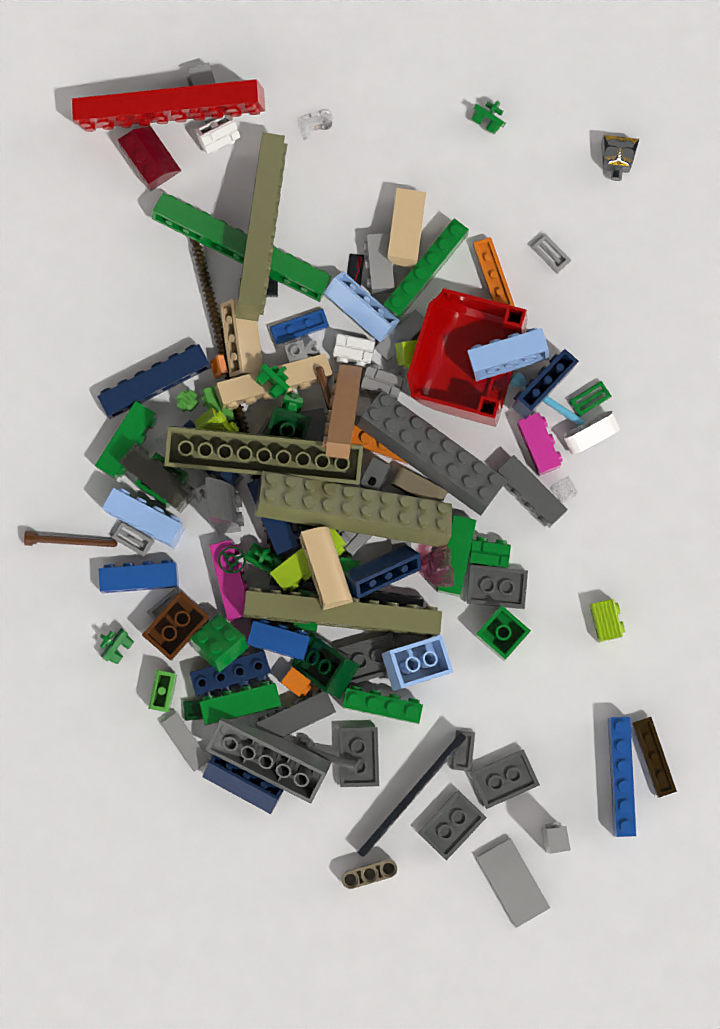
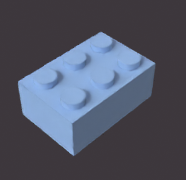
M442 635L382 653L393 691L453 673Z

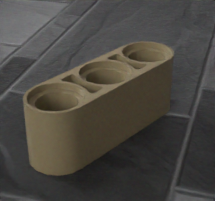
M401 466L398 467L390 482L397 489L416 498L443 502L448 493L443 488Z
M387 859L348 870L342 876V884L348 889H354L391 878L397 873V865L393 860ZM386 863L393 864V873H384L383 866ZM369 868L375 871V877L371 880L364 877V871ZM348 874H353L356 877V883L348 885L345 882V877Z

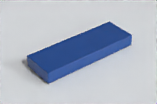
M320 309L271 326L270 330L274 342L278 346L329 328V324L324 310Z

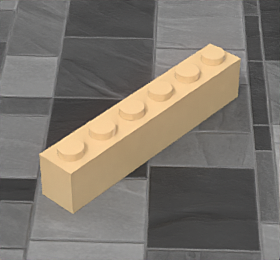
M326 353L277 366L279 369L283 366L287 368L284 374L289 377L286 383L290 388L286 394L293 392V389L300 388V390L311 387V384L318 383L320 385L316 372L318 366L323 367L327 382H329L333 375ZM258 371L216 383L215 390L221 408L232 410L237 408L239 404L245 403L250 405L257 402V399H271L272 397L269 395L268 390L273 385L267 381L262 387L255 382Z

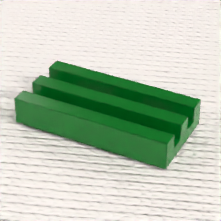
M600 381L571 399L569 403L574 407L573 409L578 413L577 415L581 417L612 396L603 382ZM597 388H602V390L592 395L585 401L581 402L578 405L576 404L578 400L593 392ZM604 393L606 394V396L599 399L598 401L588 406L584 410H580L581 407L596 399L600 395Z

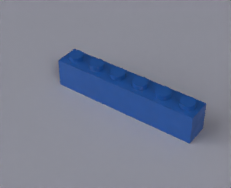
M630 717L608 718L613 834L614 837L636 836Z

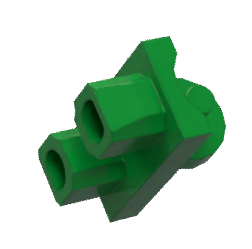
M498 100L494 104L489 101L486 103L485 106L490 111H487L478 104L474 106L475 112L471 120L481 125L485 117L489 118L491 121L487 125L486 130L492 134H495L500 127L504 128L506 122L494 115L497 113L501 116L504 112L499 108L501 102Z
M264 363L260 367L255 382L262 387L269 381L273 386L268 390V393L273 399H276L281 394L285 395L290 388L286 383L289 377L284 374L287 370L285 366L281 369L276 365L270 368Z
M296 393L285 394L281 408L300 414L303 398Z
M254 542L245 555L248 563L268 574L283 562V558L270 552V549H265Z
M120 628L116 635L112 631L107 636L101 634L99 637L103 641L100 647L103 649L106 647L101 657L107 662L111 661L119 664L123 655L116 651L121 644L128 650L134 641L122 628Z

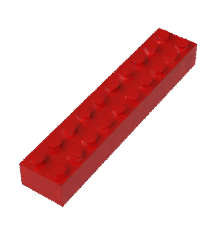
M257 79L72 98L73 121L86 132L96 131L97 128L112 130L117 126L131 128L132 125L137 124L139 126H149L150 123L156 122L157 124H168V121L183 123L187 119L202 121L205 120V117L221 119L225 115L240 117L245 113L259 115L260 112H265L264 89Z

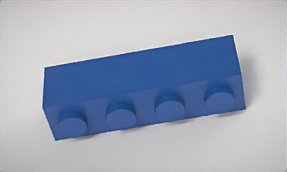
M162 560L161 564L145 561L142 562V565L134 566V563H123V567L107 564L103 565L104 568H98L99 586L102 594L179 588L178 564L176 562L173 563V560Z

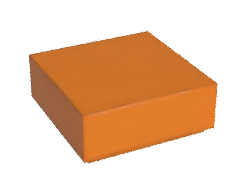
M217 355L210 361L215 379L222 378L228 373L224 355Z

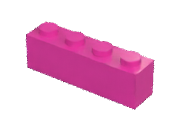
M232 540L209 545L229 622L243 618L245 593L249 591L247 581H243L241 574H244V569L238 573L229 574L224 572L219 566L218 557L223 549L231 546L238 548V545L233 544ZM228 549L224 552L228 556L231 554L236 557L240 555L236 549ZM222 555L220 559L221 565L225 570L229 571L230 566ZM234 557L229 558L230 564L236 562ZM242 562L237 563V565L233 567L232 571L240 569L242 566Z

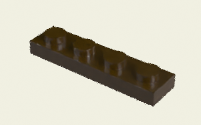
M652 717L633 722L632 725L657 798L677 792Z

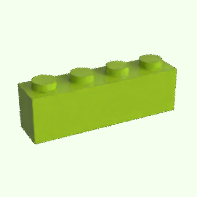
M330 529L339 556L345 551L346 543L335 529ZM303 547L270 572L271 577L285 594L288 591L294 592L302 580L307 581L312 577Z

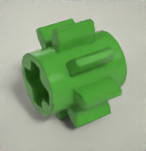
M184 389L176 398L178 402L176 406L182 412L186 410L192 412L199 404L197 400L198 395L192 389L189 392Z

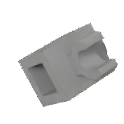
M303 340L284 345L289 363L308 358V355H320L319 350H311L312 346L317 345V341H311L305 347Z

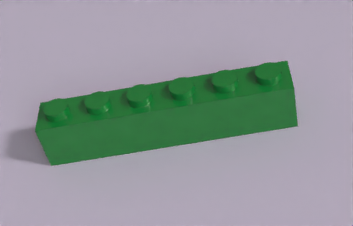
M454 218L384 303V307L400 320L467 238L469 229Z

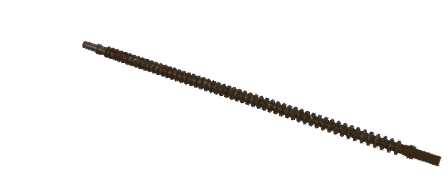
M189 238L193 245L191 249L194 251L193 256H196L194 261H197L195 265L198 267L197 271L200 272L198 274L201 277L199 281L202 282L201 287H204L202 289V292H205L203 296L206 297L205 302L208 303L206 305L209 308L207 312L210 313L209 318H212L210 323H213L211 327L214 328L213 333L216 334L214 338H217L215 343L218 344V354L224 355L228 371L225 374V380H229L232 378L229 376L224 333H222L223 328H221L223 324L220 323L221 318L218 317L220 313L217 312L219 310L216 307L217 302H214L216 297H213L215 293L212 292L213 287L210 286L212 284L209 281L211 277L208 276L209 271H206L208 269L205 266L207 262L204 261V251H201L203 246ZM239 404L237 408L233 409L236 412L234 416H237L235 419L238 422L237 427L240 428L238 432L250 433L248 432L249 427L246 426L248 422H245L247 419L244 416L245 411H242L244 406ZM251 474L250 479L254 481L259 479L261 475ZM265 528L264 532L267 534V544L270 545L271 552L277 555L274 546L271 542V539L268 535V532Z

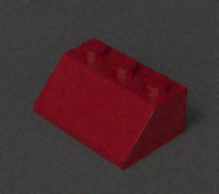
M151 126L133 129L117 139L120 148L150 191L182 171Z

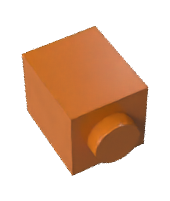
M293 667L281 681L282 685L298 697H301L302 694L306 696L312 688L310 686L311 681Z

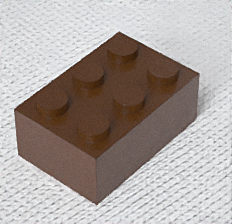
M180 591L142 636L170 661H173L189 643L190 637L199 631L211 617Z

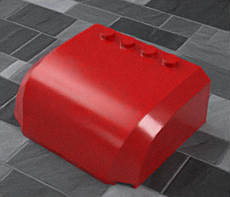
M443 288L435 299L433 298L428 304L409 367L407 378L411 397L423 406L433 410L496 427L500 419L513 371L476 381L470 364L468 350H471V347L475 345H487L495 339H507L511 334H524L528 321L527 309Z

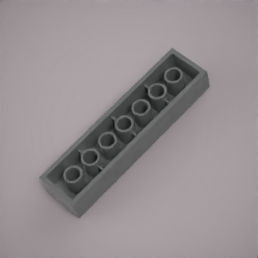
M384 390L381 391L364 412L357 424L358 428L480 516L507 481L506 478Z

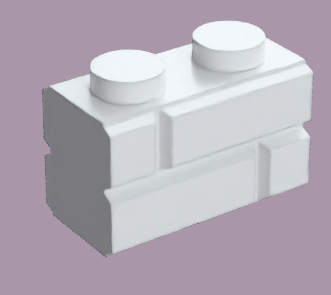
M225 115L221 119H215L195 129L200 145L207 154L215 153L219 148L231 145L236 139L240 138L235 121L230 115Z
M338 334L333 359H337L336 362L341 364L352 362L355 363V366L362 368L371 366L375 341Z

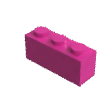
M538 412L529 416L526 420H519L517 427L538 476L559 469L563 459L560 452H556L553 446L555 440L553 435L547 432L546 427H548L545 417H541Z

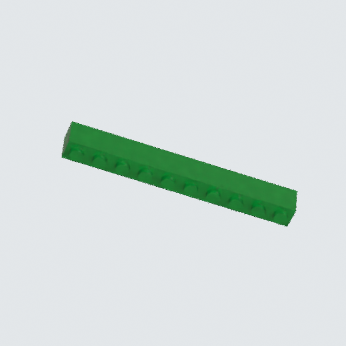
M162 193L152 210V220L243 264L247 234L243 230L233 228L225 221L217 220L207 212H201L191 204L177 200L173 195ZM274 246L269 278L320 302L330 284L332 276L324 270L312 267L308 262L296 259L292 254L278 250Z

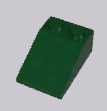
M275 406L265 435L305 438L312 418Z
M311 632L304 661L294 659L291 666L324 692L340 699L360 665Z

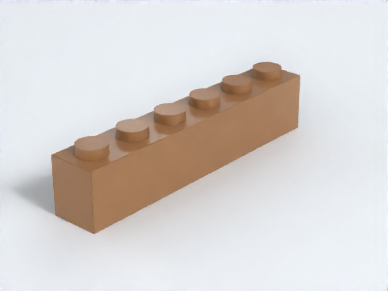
M340 364L339 371L334 373L333 383L336 384L332 385L331 396L334 397H330L329 408L332 410H328L327 421L330 423H326L325 435L328 436L323 438V448H326V456L349 459L362 367Z

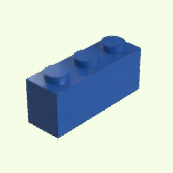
M259 619L258 622L253 621L247 645L304 661L310 642V637L307 636L306 632L300 630L291 632L288 631V627L277 624V627L270 626V622Z

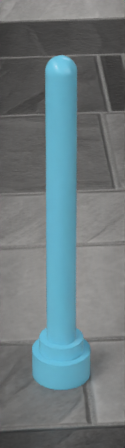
M517 372L510 385L514 388L518 387L525 390L528 382H526L524 375ZM549 396L543 401L578 426L586 422Z

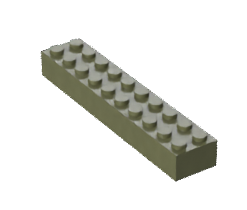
M262 133L235 317L238 319L258 321L259 315L264 314L285 167V155L288 145L284 143V135Z
M169 425L164 466L261 475L262 471L318 481L360 485L363 444L351 443L349 459L326 456L323 440Z
M262 471L258 483L255 516L317 527H328L329 529L446 548L451 537V503Z
M250 588V591L245 593L243 618L303 624L314 622V624L320 626L436 637L441 632L442 611H437V607L431 606L418 609V605L412 604L399 607V603L393 602L379 605V601L374 600L360 603V599L352 598L353 602L323 610L317 594H309L308 597H302L301 593L290 592L288 595H283L282 591L270 590L269 593H264L262 589Z

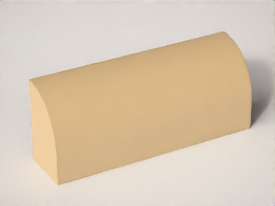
M396 188L387 256L388 260L396 265L414 268L417 264L426 192Z
M231 299L220 304L229 376L231 378L258 372L263 365L257 321L235 318L238 299Z
M318 527L302 531L300 541L322 609L327 610L353 602L330 529L328 527Z

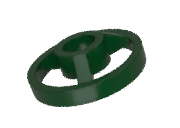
M227 547L219 554V566L226 573H238L245 566V555L237 547ZM228 549H236L242 555L236 557L231 554L228 556L224 552ZM222 555L230 566L229 571L225 570L221 565L220 559ZM234 557L236 562L230 564L229 558ZM243 558L241 568L232 571L233 567L237 565L238 560Z

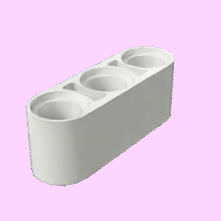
M607 411L570 430L563 437L571 454H577L620 430V427L613 412Z

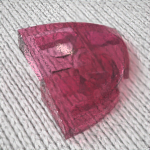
M448 546L436 549L420 559L422 570L419 572L425 580H430L434 586H454V569L451 567V550Z

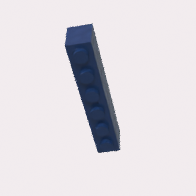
M195 344L185 348L184 352L169 356V360L163 363L157 362L151 366V369L139 371L129 380H121L117 383L118 386L112 389L106 388L102 390L97 397L108 418L112 419L130 410L135 401L142 404L210 369V363L200 344L196 346Z

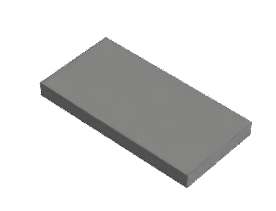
M511 838L477 857L516 928L550 909L549 904Z

